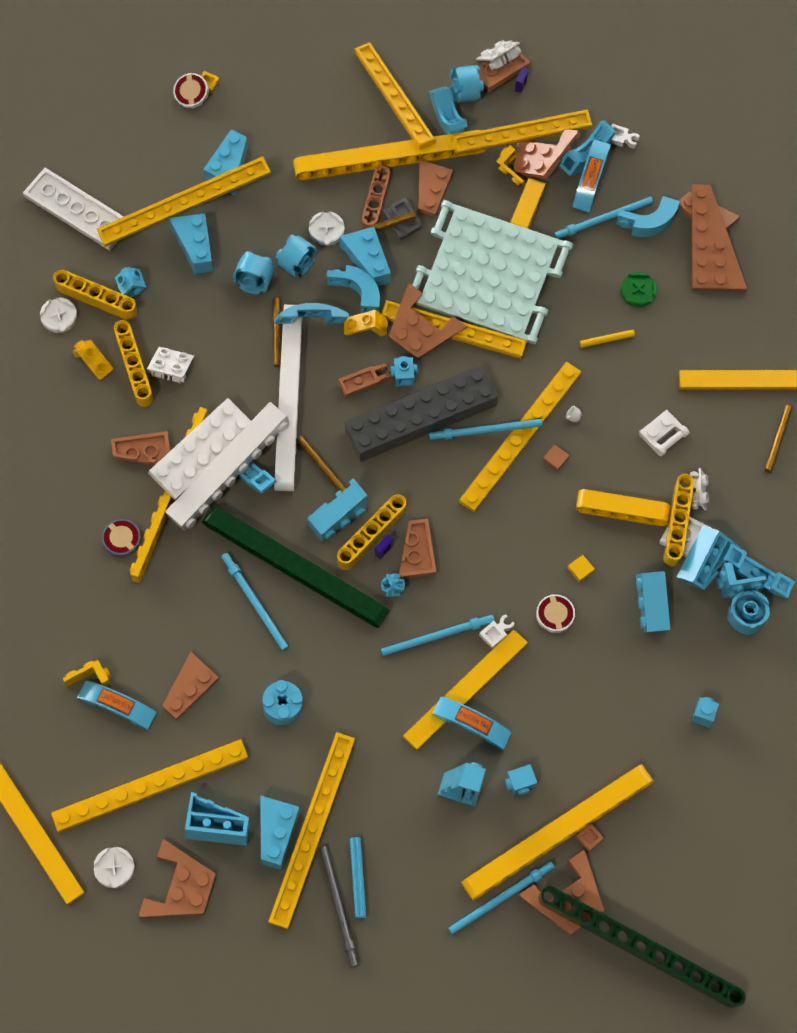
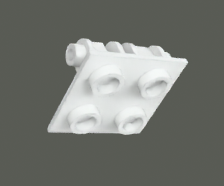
M504 40L499 41L491 50L487 49L481 52V56L476 58V60L490 61L489 67L491 70H497L503 64L505 65L519 56L521 50L516 46L520 42H512V40L504 42Z
M158 347L147 367V370H149L148 374L165 379L166 375H168V381L172 378L174 382L185 383V374L194 355Z

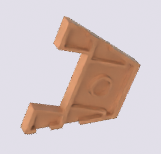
M564 129L558 145L531 142V140L517 143L516 151L519 154L515 158L514 172L521 176L547 179L560 163L559 159L571 149L570 145L575 139L578 140L581 134L576 130Z
M409 283L395 317L389 338L419 360L446 340L448 341L457 333L465 330L466 326L452 316L443 329L439 330L412 310V307L421 298L422 292Z
M163 839L157 858L177 864L165 903L144 898L139 918L204 915L216 874Z
M582 850L568 861L580 879L562 892L604 913L586 853ZM534 884L519 894L520 899L526 901L536 911L541 912L570 936L582 928L543 907L538 900L540 892ZM554 897L548 900V902H552ZM563 902L562 908L566 912H571V904ZM581 912V919L589 922L590 915L587 912Z

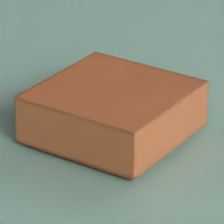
M554 444L543 457V461L558 471L570 455Z
M591 823L575 836L588 853L604 840V837Z

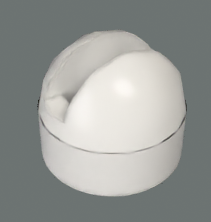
M572 406L566 413V419L571 422L580 421L582 412L576 406Z

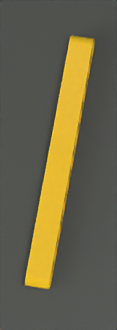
M474 130L434 136L435 143L420 150L413 140L301 156L293 160L296 179L309 180L375 170L378 166L395 167L419 163L420 159L428 162L480 154L487 149L456 155L452 136L481 131Z
M642 764L638 765L467 877L461 884L471 899L476 900L587 827L590 823L592 824L654 782L653 778Z

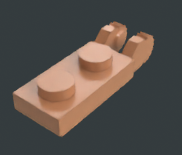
M387 364L370 366L339 378L338 383L345 398L380 385V383L383 384L392 379L391 373L378 377L376 375L387 370Z

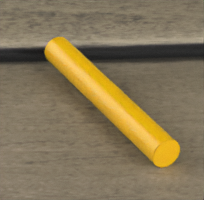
M632 329L581 340L580 346L584 348L635 337V332Z

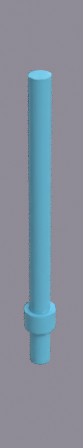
M650 196L576 225H568L565 229L555 232L554 238L559 239L567 235L572 236L580 230L618 217L620 209L631 212L653 203V198Z
M542 419L454 430L446 428L444 431L429 432L430 440L442 438L449 440L459 436L541 427Z
M228 553L223 554L221 557L229 568L228 572L232 577H235L281 650L285 651L289 648L288 644L241 574L242 570L238 564L233 562Z
M493 615L479 619L477 617L469 619V622L382 648L381 652L383 656L463 631L480 629V626L495 620Z
M550 861L538 870L535 868L529 872L527 877L448 927L452 935L531 883H537L543 879L542 876L555 868L553 863Z

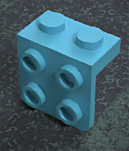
M732 562L724 563L716 578L717 588L721 589L722 597L733 599L741 591L755 590L761 592L767 582L766 576L736 580Z

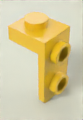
M510 145L500 153V157L496 161L500 165L498 169L505 175L509 173L512 176L511 180L516 185L520 186L522 184L525 187L526 182L508 167L519 154Z
M377 310L350 316L344 322V334L348 336L371 329L380 337L387 335L388 321Z
M82 339L74 345L76 349L72 351L73 355L76 358L81 357L98 380H101L113 370L111 364L92 340L83 341Z
M96 660L87 662L83 668L77 671L68 672L63 681L66 687H69L96 673L101 685L109 687L111 686L109 679L112 677L107 667L103 669L100 662Z

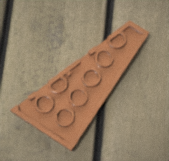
M692 184V290L747 291V286L711 185Z

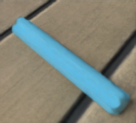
M353 837L350 838L355 918L362 919L366 917L361 838Z

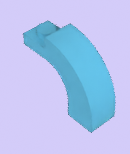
M444 86L429 91L436 117L443 132L446 135L465 132L464 128L468 127L467 121L457 113L450 88Z
M605 120L601 121L586 142L580 147L566 152L558 165L569 176L583 172L593 140L609 143L617 131Z
M663 196L658 209L649 215H637L620 209L616 225L632 229L631 236L635 237L658 235L665 231L674 221L680 201Z
M346 265V272L338 269L327 270V285L349 287L360 295L361 313L372 310L379 312V289L374 279L360 268Z

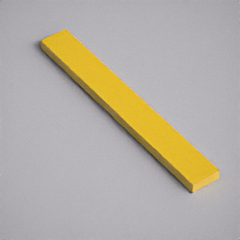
M367 43L355 48V54L419 150L434 144L435 138L372 44Z
M587 109L452 136V143L456 155L559 135L563 133L564 129L576 131L589 129L593 125Z
M386 300L381 314L388 321L394 322L400 304ZM412 307V310L439 330H442L451 319ZM461 322L466 326L465 330L451 338L522 359L527 340Z
M679 370L680 390H797V370Z
M515 630L511 631L444 697L465 705L526 647L528 642ZM437 703L403 735V738L416 751L447 723L432 715Z
M0 763V801L62 898L69 905L85 893Z

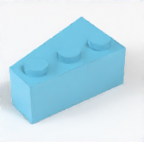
M232 129L203 169L205 181L244 165L248 149L246 136ZM237 189L229 193L236 196Z
M205 213L169 218L171 230L183 249L194 273L213 272Z
M374 227L339 236V247L349 256L352 263L368 273L378 287L391 283V272Z
M354 478L349 481L351 485L345 491L341 492L339 490L335 494L337 498L328 504L325 502L307 518L308 526L321 542L325 539H331L339 529L347 528L356 517L360 518L367 512V494Z
M702 526L677 577L688 585L705 590L719 573L717 570L725 563L722 559L729 544L733 543L739 548L741 546L719 530Z
M665 571L636 574V587L639 596L638 607L641 609L642 616L640 617L641 629L643 628L644 632L670 630Z
M471 762V764L465 763L445 772L438 796L476 807L486 769L482 768L483 766L478 763Z
M191 792L185 825L186 839L247 846L250 827L249 817L227 807L223 808L214 804L213 801L205 800Z
M260 795L262 865L282 870L300 809L298 806Z

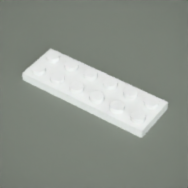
M44 168L23 192L25 198L103 247L104 245L97 232V228L124 217L47 168ZM117 242L110 244L104 248L110 251Z
M227 398L151 468L148 474L176 500L240 434L251 420Z

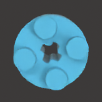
M478 65L451 69L450 79H453V84L450 85L455 102L464 103L480 100V91L484 90V84L479 79L480 70Z
M292 234L288 237L284 248L277 252L275 258L278 259L279 267L295 278H299V274L304 275L315 261L313 255L318 253V249L301 236Z
M249 251L245 252L232 276L233 282L240 284V289L250 294H259L261 291L263 293L266 292L274 274L272 260L268 257L255 255Z
M741 591L733 598L728 608L727 620L740 633L745 635L756 633L763 628L770 615L769 602L758 591Z
M278 680L265 690L262 699L265 717L271 723L287 725L292 724L299 718L302 712V694L297 686L284 680ZM284 701L286 702V705H285V704H281V706L279 705V702H284Z

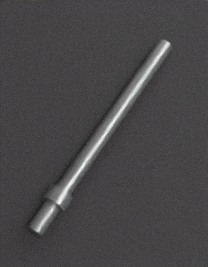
M324 846L319 848L344 941L342 946L344 952L347 953L350 968L358 966L355 954L356 946L354 940L351 939L328 848Z

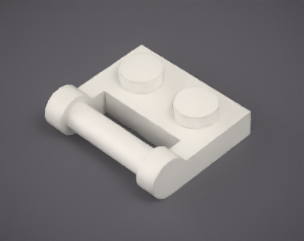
M666 410L639 431L638 435L662 457L667 449L682 437H687L690 432ZM674 429L677 431V433H675L662 445L658 444V442L661 439H663L666 435H668L671 431H673Z

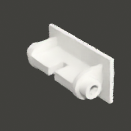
M699 468V474L695 471L690 472V476L694 479L693 489H696L692 494L691 509H698V506H702L706 510V503H709V496L706 492L708 476Z

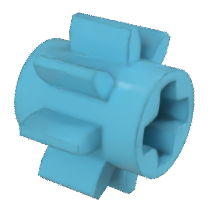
M386 574V578L381 582L382 591L387 592V597H399L400 593L405 589V580L400 578V574Z

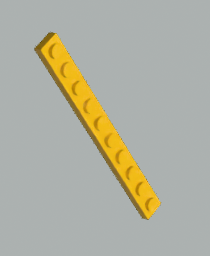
M262 156L99 227L97 232L104 247L264 178L270 175L271 171Z
M566 361L521 421L542 419L543 425L579 378L582 371ZM540 427L513 430L459 499V503L475 513Z
M200 407L198 413L194 414L192 428L187 430L186 436L208 417L207 409ZM166 491L158 500L159 507L157 512L152 514V524L150 529L147 528L145 531L143 546L140 545L138 548L136 563L131 565L129 573L134 582L141 583L168 516L165 511L174 503V499Z
M338 732L335 734L271 912L269 924L289 929L355 743V738Z
M239 739L51 812L56 829L60 833L248 759V755L242 740Z

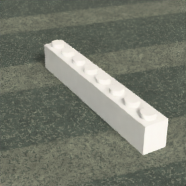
M269 402L165 511L167 516L184 531L192 528L197 521L196 519L209 510L210 504L214 500L220 499L223 491L235 483L236 477L248 469L249 463L253 459L256 460L262 454V450L273 443L275 436L287 428L289 422L287 415L273 403Z

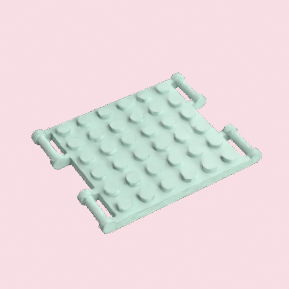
M443 200L440 215L430 233L434 237L443 239L431 270L421 265L417 266V274L412 286L419 289L423 276H427L428 280L422 296L416 302V305L451 317L454 316L457 319L492 331L527 340V343L535 345L544 316H547L549 311L544 307L535 306L547 275L561 278L563 274L562 268L569 250H572L573 244L569 241H562ZM448 211H452L454 213L447 231L443 232L441 229ZM557 247L562 248L555 268H550ZM532 313L537 314L530 335L525 334Z

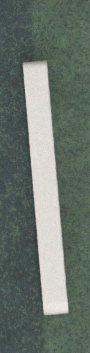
M284 304V310L294 305ZM297 317L292 324H283L278 409L287 415L289 422L287 428L277 434L275 491L294 492L302 317Z

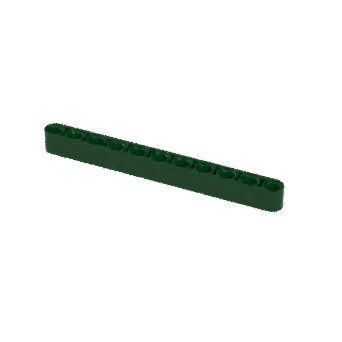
M213 505L202 520V523L210 530L373 627L379 628L390 612L383 604L217 506Z
M547 886L539 893L538 900L543 907L729 1008H736L745 1002L746 995L741 988L561 890ZM545 892L553 894L554 900L552 902L545 900ZM563 902L571 904V912H566L562 908ZM581 912H587L590 915L589 922L581 919ZM600 922L608 924V932H603L599 928ZM619 932H624L627 935L626 942L619 940ZM637 942L645 944V952L638 951ZM656 952H661L664 955L663 962L656 960ZM675 962H679L683 966L681 973L675 971ZM694 972L701 975L700 983L693 980L692 975ZM713 982L719 984V993H715L711 989ZM732 992L738 995L739 1000L737 1003H733L730 999Z

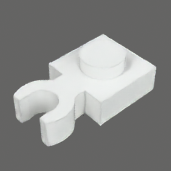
M615 124L611 125L617 133L609 143L621 147L626 143L630 148H636L637 143L632 140L638 141L640 135L636 133L628 134L629 129Z
M507 615L501 617L499 624L493 621L479 633V636L492 649L507 636L504 631H510L514 627V622L509 625L504 624L508 617Z

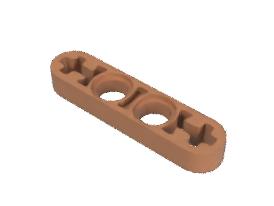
M378 166L374 171L362 214V225L364 228L378 224L390 180V170L386 166ZM381 173H385V175H383L382 181H379ZM375 187H381L383 191L381 193H375L373 189ZM371 202H377L379 206L377 208H371L369 204ZM370 214H373L371 223H368L367 220H369Z

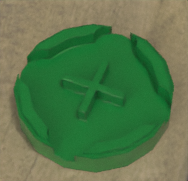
M635 272L624 278L620 292L624 301L629 305L644 307L655 299L657 285L648 274Z

